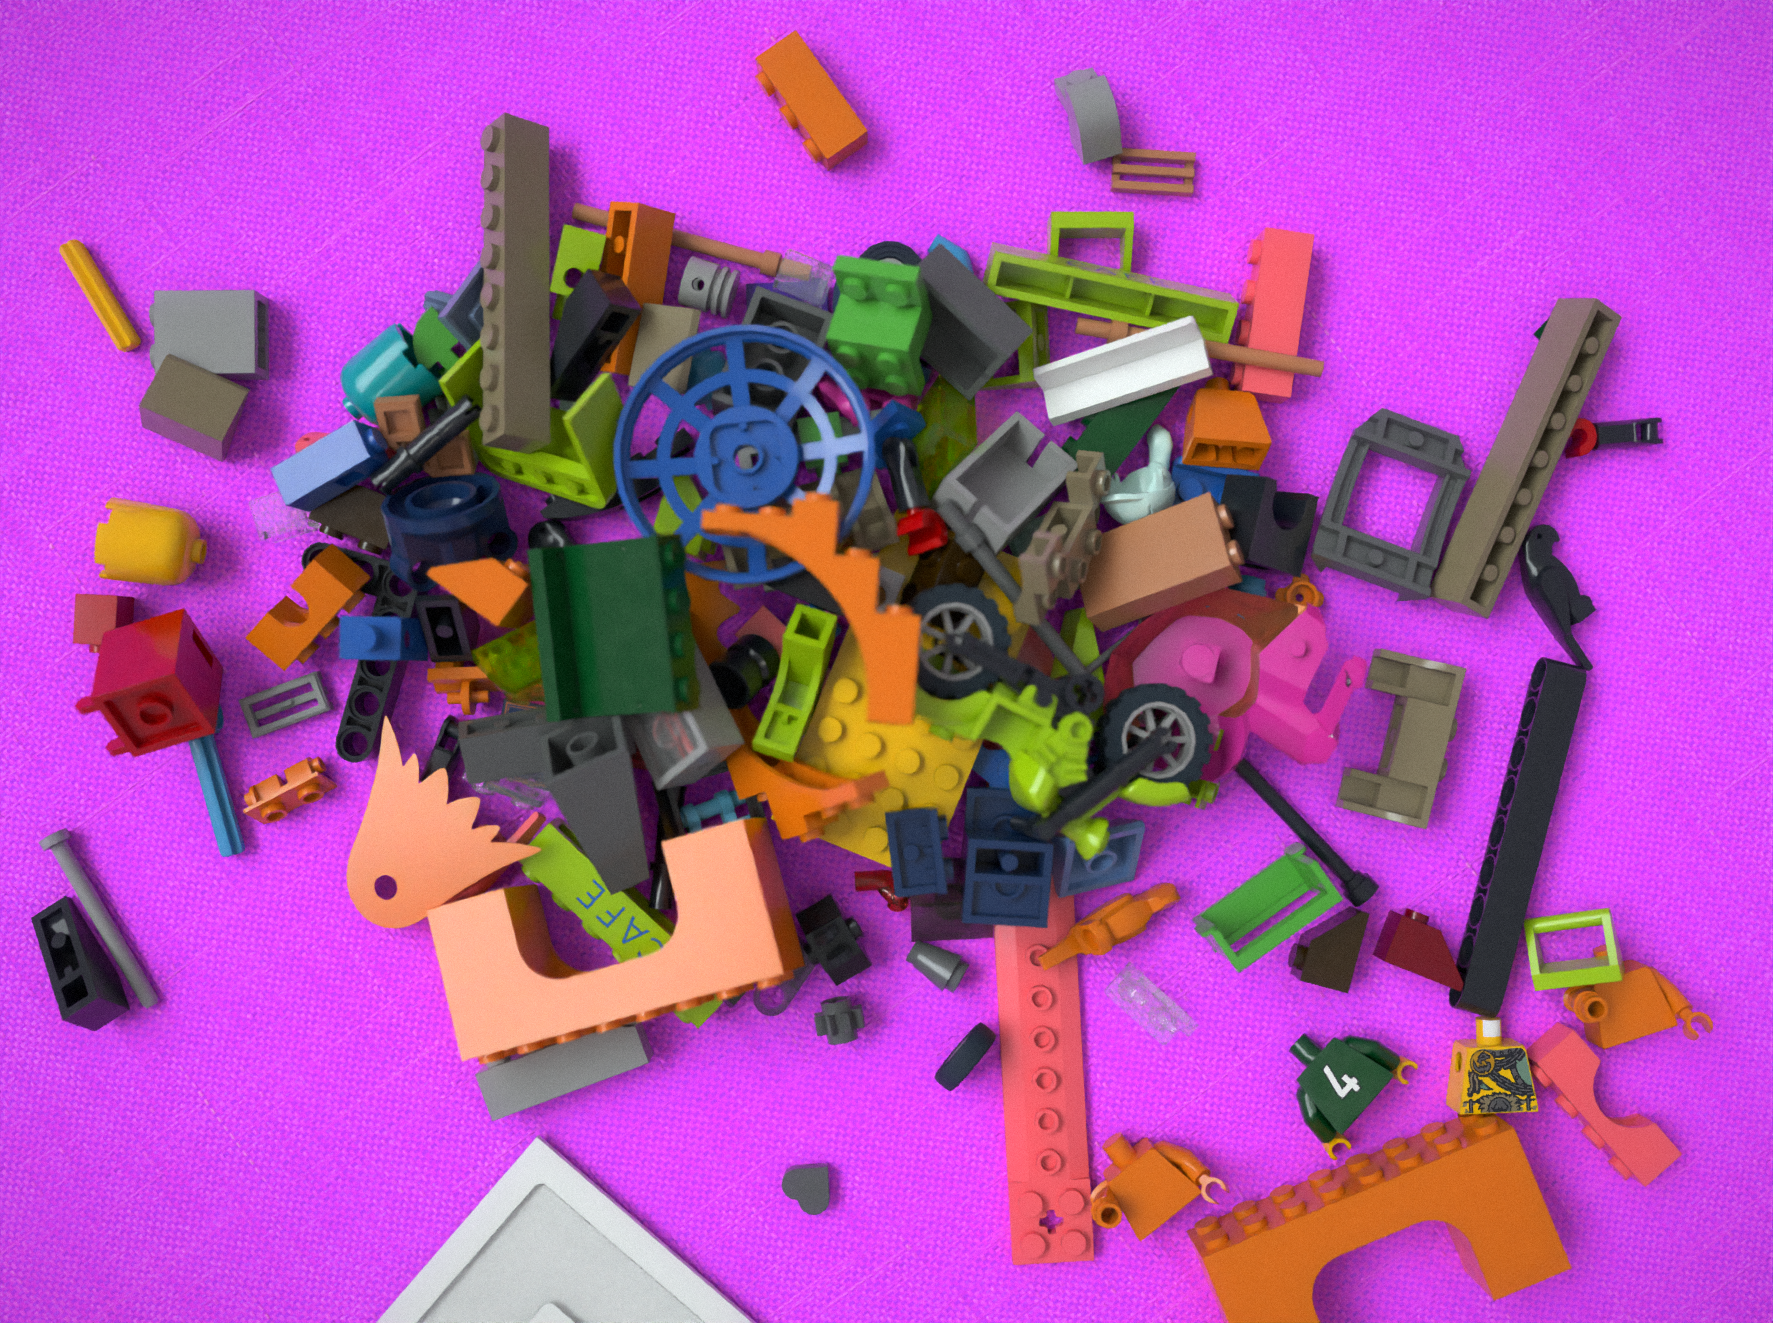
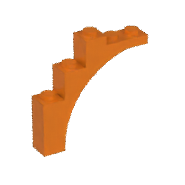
M806 493L805 499H794L792 516H786V510L773 507L759 508V514L742 513V507L729 504L715 505V511L703 510L701 528L707 535L747 537L770 545L792 557L827 587L847 615L860 645L868 686L867 722L913 726L921 616L912 615L913 608L904 606H886L885 613H878L881 574L880 559L872 558L871 551L861 549H846L845 556H838L841 521L839 502L832 501V496L829 494Z
M721 649L703 653L702 655L707 666L721 655L722 652ZM747 705L741 709H729L744 744L723 761H726L739 800L756 795L758 803L768 800L782 840L799 835L801 843L823 836L825 835L823 826L839 820L837 813L847 810L846 802H848L851 810L876 801L874 792L890 786L884 770L856 779L839 777L818 770L797 757L791 763L753 751L752 742L760 722Z

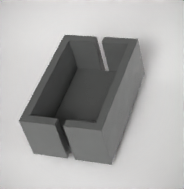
M940 243L916 266L921 268L933 315L920 356L970 401L1034 330Z

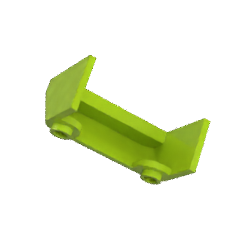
M480 338L438 381L451 407L462 399V396L468 394L474 399L472 402L473 406L478 403L483 409V389L480 386V373L483 368V348L480 345ZM603 372L568 412L550 406V444L530 454L484 446L483 430L479 422L480 418L466 429L470 432L472 447L480 462L490 472L499 477L598 509L604 508L615 495L617 480L614 470V441L619 417L624 405L609 373Z

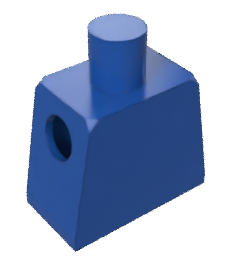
M341 616L340 659L428 661V647L420 619ZM406 630H408L409 633V645L407 649L404 643Z

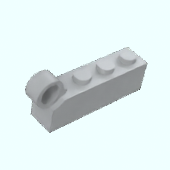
M635 1021L605 1032H595L568 1042L554 1043L531 1052L507 1056L504 1059L487 1063L475 1076L491 1120L495 1121L648 1064L654 1053L642 1021Z

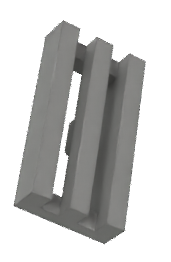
M315 671L240 699L239 703L252 737L259 738L334 710L332 702H329L327 698L329 694L326 686L323 687L321 679H323L321 672ZM310 683L312 685L313 691L262 710L253 711L252 705ZM314 699L318 701L319 705L259 727L258 720Z

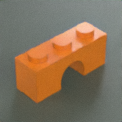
M332 543L315 557L291 584V587L305 599L309 609L300 607L286 595L264 615L245 638L283 671L296 660L304 664L320 647L315 642L316 638L321 635L324 639H327L340 625V618L337 615L342 609L349 614L366 596L360 589L371 577Z

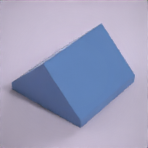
M1124 818L1109 820L1107 830L1110 832L1107 846L1101 854H1095L1088 861L1082 858L1074 841L1061 832L1056 833L1051 839L1054 844L1052 875L1058 897L1062 898L1134 880L1145 831L1143 821Z

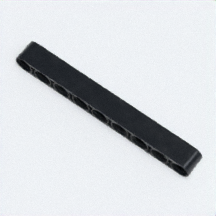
M1541 657L1533 668L1456 962L1457 970L1464 985L1461 992L1453 988L1449 990V1004L1452 1008L1489 1018L1496 1017L1501 1009L1586 684V670L1581 666Z

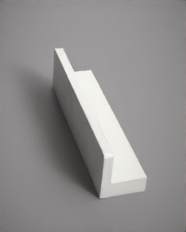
M1188 316L1033 369L1034 379L1044 392L1048 418L1053 426L1213 375L1205 339L1193 316Z

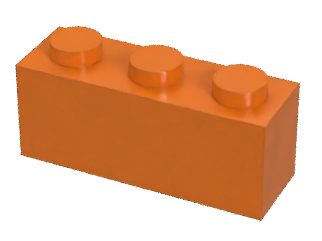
M796 30L755 58L758 74L754 77L759 87L768 98L771 95L776 97L782 106L778 109L782 119L791 131L798 128L806 140L802 145L815 164L821 161L827 171H829L868 144L867 129Z

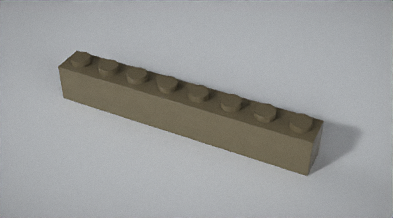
M504 112L484 128L481 136V148L484 150V169L481 174L480 183L484 189V208L481 212L480 223L482 228H484V247L481 251L480 263L484 268V286L480 294V304L483 307V328L480 334V345L483 348V368L480 373V386L483 389V409L479 422L483 430L484 446L530 454L550 444L549 127Z
M1597 298L1557 299L1430 585L1432 590L1429 598L1453 612L1486 619L1491 614L1622 317Z

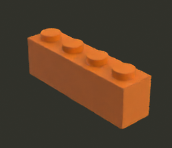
M610 201L606 229L607 237L603 251L601 272L620 276L641 309H643L644 303L662 305L676 213L638 202ZM642 312L600 369L601 372L630 376Z

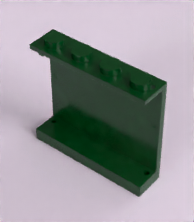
M681 533L653 534L648 537L527 550L547 722H560L580 717L670 712V715L701 709L699 699L701 687L697 679L695 662L696 641L692 634L690 616L691 596L687 589L685 571L686 552L682 543Z

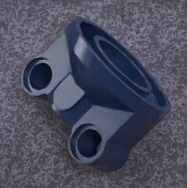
M475 472L473 475L426 476L415 479L393 490L390 495L384 498L380 507L392 549L389 560L390 568L397 577L415 591L424 592L436 587L438 583L426 575L432 567L478 561L482 556L505 562L515 554L518 547L517 535L509 527L501 486L495 477L481 472ZM496 533L495 538L493 539V541L488 544L489 539L491 538V536ZM421 561L418 569L411 573L413 566Z

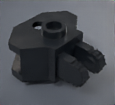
M831 892L820 901L795 913L807 940L802 945L806 955L813 966L821 964L836 986L872 966V961L861 942V939L865 937L862 929L853 915L847 918L842 907Z

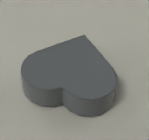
M828 1163L794 1165L789 1167L783 1174L781 1185L783 1192L790 1199L798 1200L799 1206L807 1214H821L829 1205Z

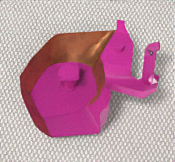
M1222 588L1154 613L1140 623L1115 648L1110 655L1104 682L1103 714L1107 710L1105 706L1111 699H1116L1121 691L1140 684L1164 683L1187 691L1186 694L1189 697L1196 698L1202 705L1199 707L1201 712L1207 713L1211 723L1207 725L1209 733H1213V745L1209 744L1208 753H1211V759L1208 765H1203L1201 769L1203 774L1199 779L1218 784L1222 778L1233 773L1243 760L1251 732L1300 765L1327 763L1339 744V720L1354 689L1362 688L1368 664L1366 660L1355 655L1352 659L1344 662L1321 712L1312 714L1303 704V700L1328 648L1325 635L1326 625L1320 609L1307 603L1306 607ZM1160 709L1155 711L1159 720L1163 715L1166 716L1168 714ZM1143 713L1137 714L1130 724L1135 727H1146L1137 718ZM1179 727L1173 730L1174 736H1180ZM1220 729H1223L1224 733L1218 751H1214ZM1127 732L1126 741L1130 739L1131 733ZM1178 743L1176 750L1170 753L1174 759L1178 755L1180 743ZM1160 756L1154 761L1153 767L1165 769L1168 767V764Z

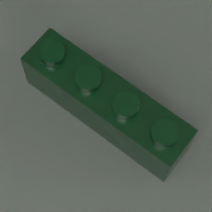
M1180 386L1085 416L1080 422L1086 427L1077 440L1070 435L1061 449L1076 462L1078 450L1104 453L1106 470L1110 471L1112 477Z

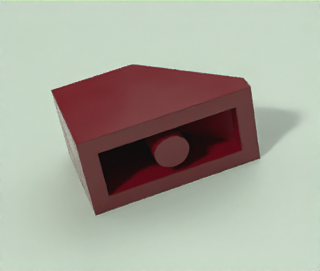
M1409 908L1405 909L1403 915L1389 910L1372 955L1384 962L1461 992L1464 983L1441 930L1427 924L1430 917Z

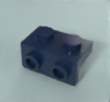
M935 805L885 812L895 898L930 893L947 894L946 883H954L951 857L943 858L941 841L949 840L946 815H938Z

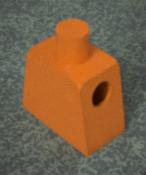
M1215 377L1205 383V388L1196 390L1187 411L1182 464L1259 471L1272 443L1255 396L1250 392L1231 391L1229 382L1225 378Z

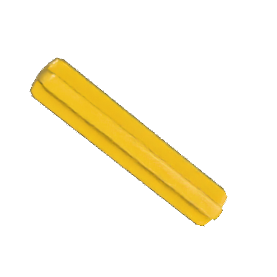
M72 239L62 244L59 248L61 256L116 348L125 353L138 347L141 344V339L85 245L77 239Z

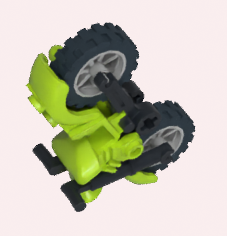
M963 584L940 585L918 594L917 597L906 604L905 607L913 608L912 615L921 616L914 721L917 718L930 724L928 732L946 741L952 742L954 737L966 741L988 739L998 743L1008 753L1011 759L1009 763L1011 795L1021 807L1036 812L1031 818L1019 815L1014 816L1010 821V827L1013 831L1043 840L1052 839L1060 831L1075 842L1082 858L1088 861L1095 854L1099 855L1104 851L1110 837V832L1107 830L1108 819L1106 817H1095L1093 819L1090 817L1116 797L1148 807H1166L1189 800L1188 784L1192 781L1196 782L1202 776L1203 772L1201 769L1203 765H1208L1211 759V753H1208L1209 744L1213 745V733H1209L1207 725L1211 723L1207 713L1201 712L1199 707L1202 705L1196 698L1189 697L1186 694L1187 691L1164 683L1140 684L1121 691L1116 699H1111L1105 706L1107 710L1104 716H1100L1097 721L1096 727L1100 728L1099 736L1095 735V747H1099L1100 755L1097 756L1098 760L1093 762V767L1090 769L1087 756L1096 720L1089 719L1091 712L1100 707L1104 699L1103 685L1096 676L1081 673L1061 675L1052 679L1032 665L1022 663L1007 655L1008 647H1011L1012 643L1011 635H1008L1006 626H1009L1005 614L1001 615L997 609L1000 606L992 598L988 599L983 595L984 592L977 588H969ZM949 610L959 611L967 615L955 631H953ZM939 612L945 633L926 626V623ZM973 621L980 631L981 639L972 636L970 632L966 631ZM922 632L933 637L931 642L932 648L929 650L922 648ZM952 660L965 666L968 670L960 672L954 669ZM1073 686H1075V688H1074L1075 693H1077V694L1080 695L1078 701H1076V700H1077V695L1071 692ZM1151 708L1160 709L1168 713L1157 728L1155 727ZM1142 712L1146 727H1135L1130 723L1137 714ZM1174 720L1179 727L1180 736H1170L1168 734V728ZM1127 732L1131 733L1130 739L1126 741ZM1178 743H1180L1178 755L1174 759L1170 753L1174 752L1178 747ZM1161 756L1168 764V767L1152 772L1154 761Z

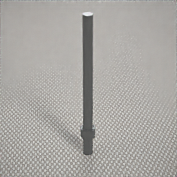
M950 499L942 503L937 508V512L956 534L955 541L965 553L969 551L1014 605L1021 596L1022 588L983 541L985 535L975 523L969 524ZM1045 617L1040 626L1029 624L1069 674H1091Z

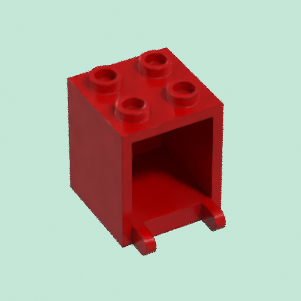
M185 608L103 632L91 695L79 699L75 703V708L80 715L100 711L118 736V738L112 739L106 745V750L111 756L130 752L135 758L216 733L223 666Z

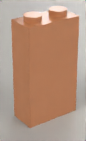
M1208 492L1102 533L1100 552L1098 555H1093L1088 565V573L1084 583H1079L1087 618L1101 632L1242 582L1239 565L1244 564V557L1236 540L1231 541L1228 529L1234 527V522L1227 505H1219L1212 494Z

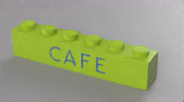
M995 242L991 244L983 283L999 296L1128 322L1148 328H1156L1188 316H1193L1205 340L1228 344L1239 303L1230 293Z
M560 817L549 822L529 844L530 846L542 849V851L518 860L523 865L521 869L524 874L535 883L539 884L542 882L553 893L551 895L552 899L560 908L567 912L572 910L583 921L582 927L590 936L597 940L602 938L613 949L612 954L619 963L651 955L662 949L673 936L676 925L659 909L649 908L648 903L650 901L635 887L624 889L613 895L610 894L574 832ZM714 994L715 1000L702 1003V1005L678 1012L675 1010L673 1012L684 1023L690 1024L692 1022L699 1028L723 1001H717V997Z

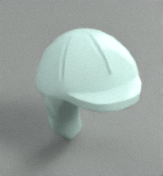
M1159 424L1154 425L1147 434V444L1149 447L1148 466L1131 472L1122 482H1120L1118 474L1114 473V478H1111V487L1108 495L1103 496L1099 502L1104 504L1106 511L1113 519L1123 525L1172 507L1174 502L1175 484L1168 471L1173 443L1170 432Z

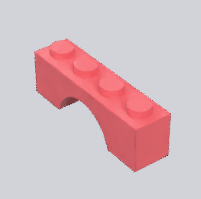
M1557 1022L1526 1049L1528 1061L1532 1065L1530 1067L1532 1077L1543 1088L1546 1089L1550 1086L1558 1095L1554 1100L1557 1106L1569 1118L1574 1119L1577 1117L1585 1126L1581 1133L1595 1148L1600 1150L1603 1147L1612 1158L1607 1161L1608 1164L1625 1181L1631 1177L1646 1187L1682 1155L1656 1123L1644 1116L1635 1113L1625 1117H1608L1602 1113L1595 1100L1593 1090L1594 1077L1601 1060L1573 1029Z

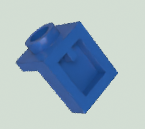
M892 399L871 420L875 438V467L880 470L887 469L882 455V445L887 438L898 437L912 440L926 426L919 412Z

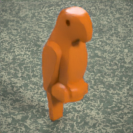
M1167 882L1156 884L1143 893L1133 896L1130 893L1118 895L1100 905L1070 928L1069 934L1040 955L1038 959L1043 969L1048 970L1079 953L1082 955H1104L1112 950V946L1123 943L1147 930L1146 923L1153 914L1178 903L1181 897L1175 885Z

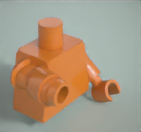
M1606 944L1597 946L1592 950L1594 957L1608 955ZM1635 960L1623 961L1625 972L1622 981L1568 987L1563 995L1564 1006L1568 1010L1575 1012L1576 1017L1583 1022L1587 1041L1602 1049L1678 1026L1676 1019L1684 1021L1682 1032L1689 1040L1695 1041L1699 1038L1698 1033L1691 1026L1692 1022L1701 1024L1707 1033H1710L1713 1029L1711 1018L1703 1012L1693 1013V1005L1676 985L1654 967Z
M1118 1132L1109 1137L1102 1146V1149L1113 1163L1103 1171L1105 1180L1092 1191L1090 1197L1092 1204L1091 1214L1093 1220L1099 1226L1114 1228L1120 1224L1123 1211L1134 1233L1141 1242L1201 1193L1206 1201L1219 1205L1210 1194V1189L1214 1184H1219L1227 1193L1230 1192V1189L1225 1181L1219 1178H1211V1171L1189 1149L1164 1140L1154 1144L1147 1137L1132 1147L1124 1135Z

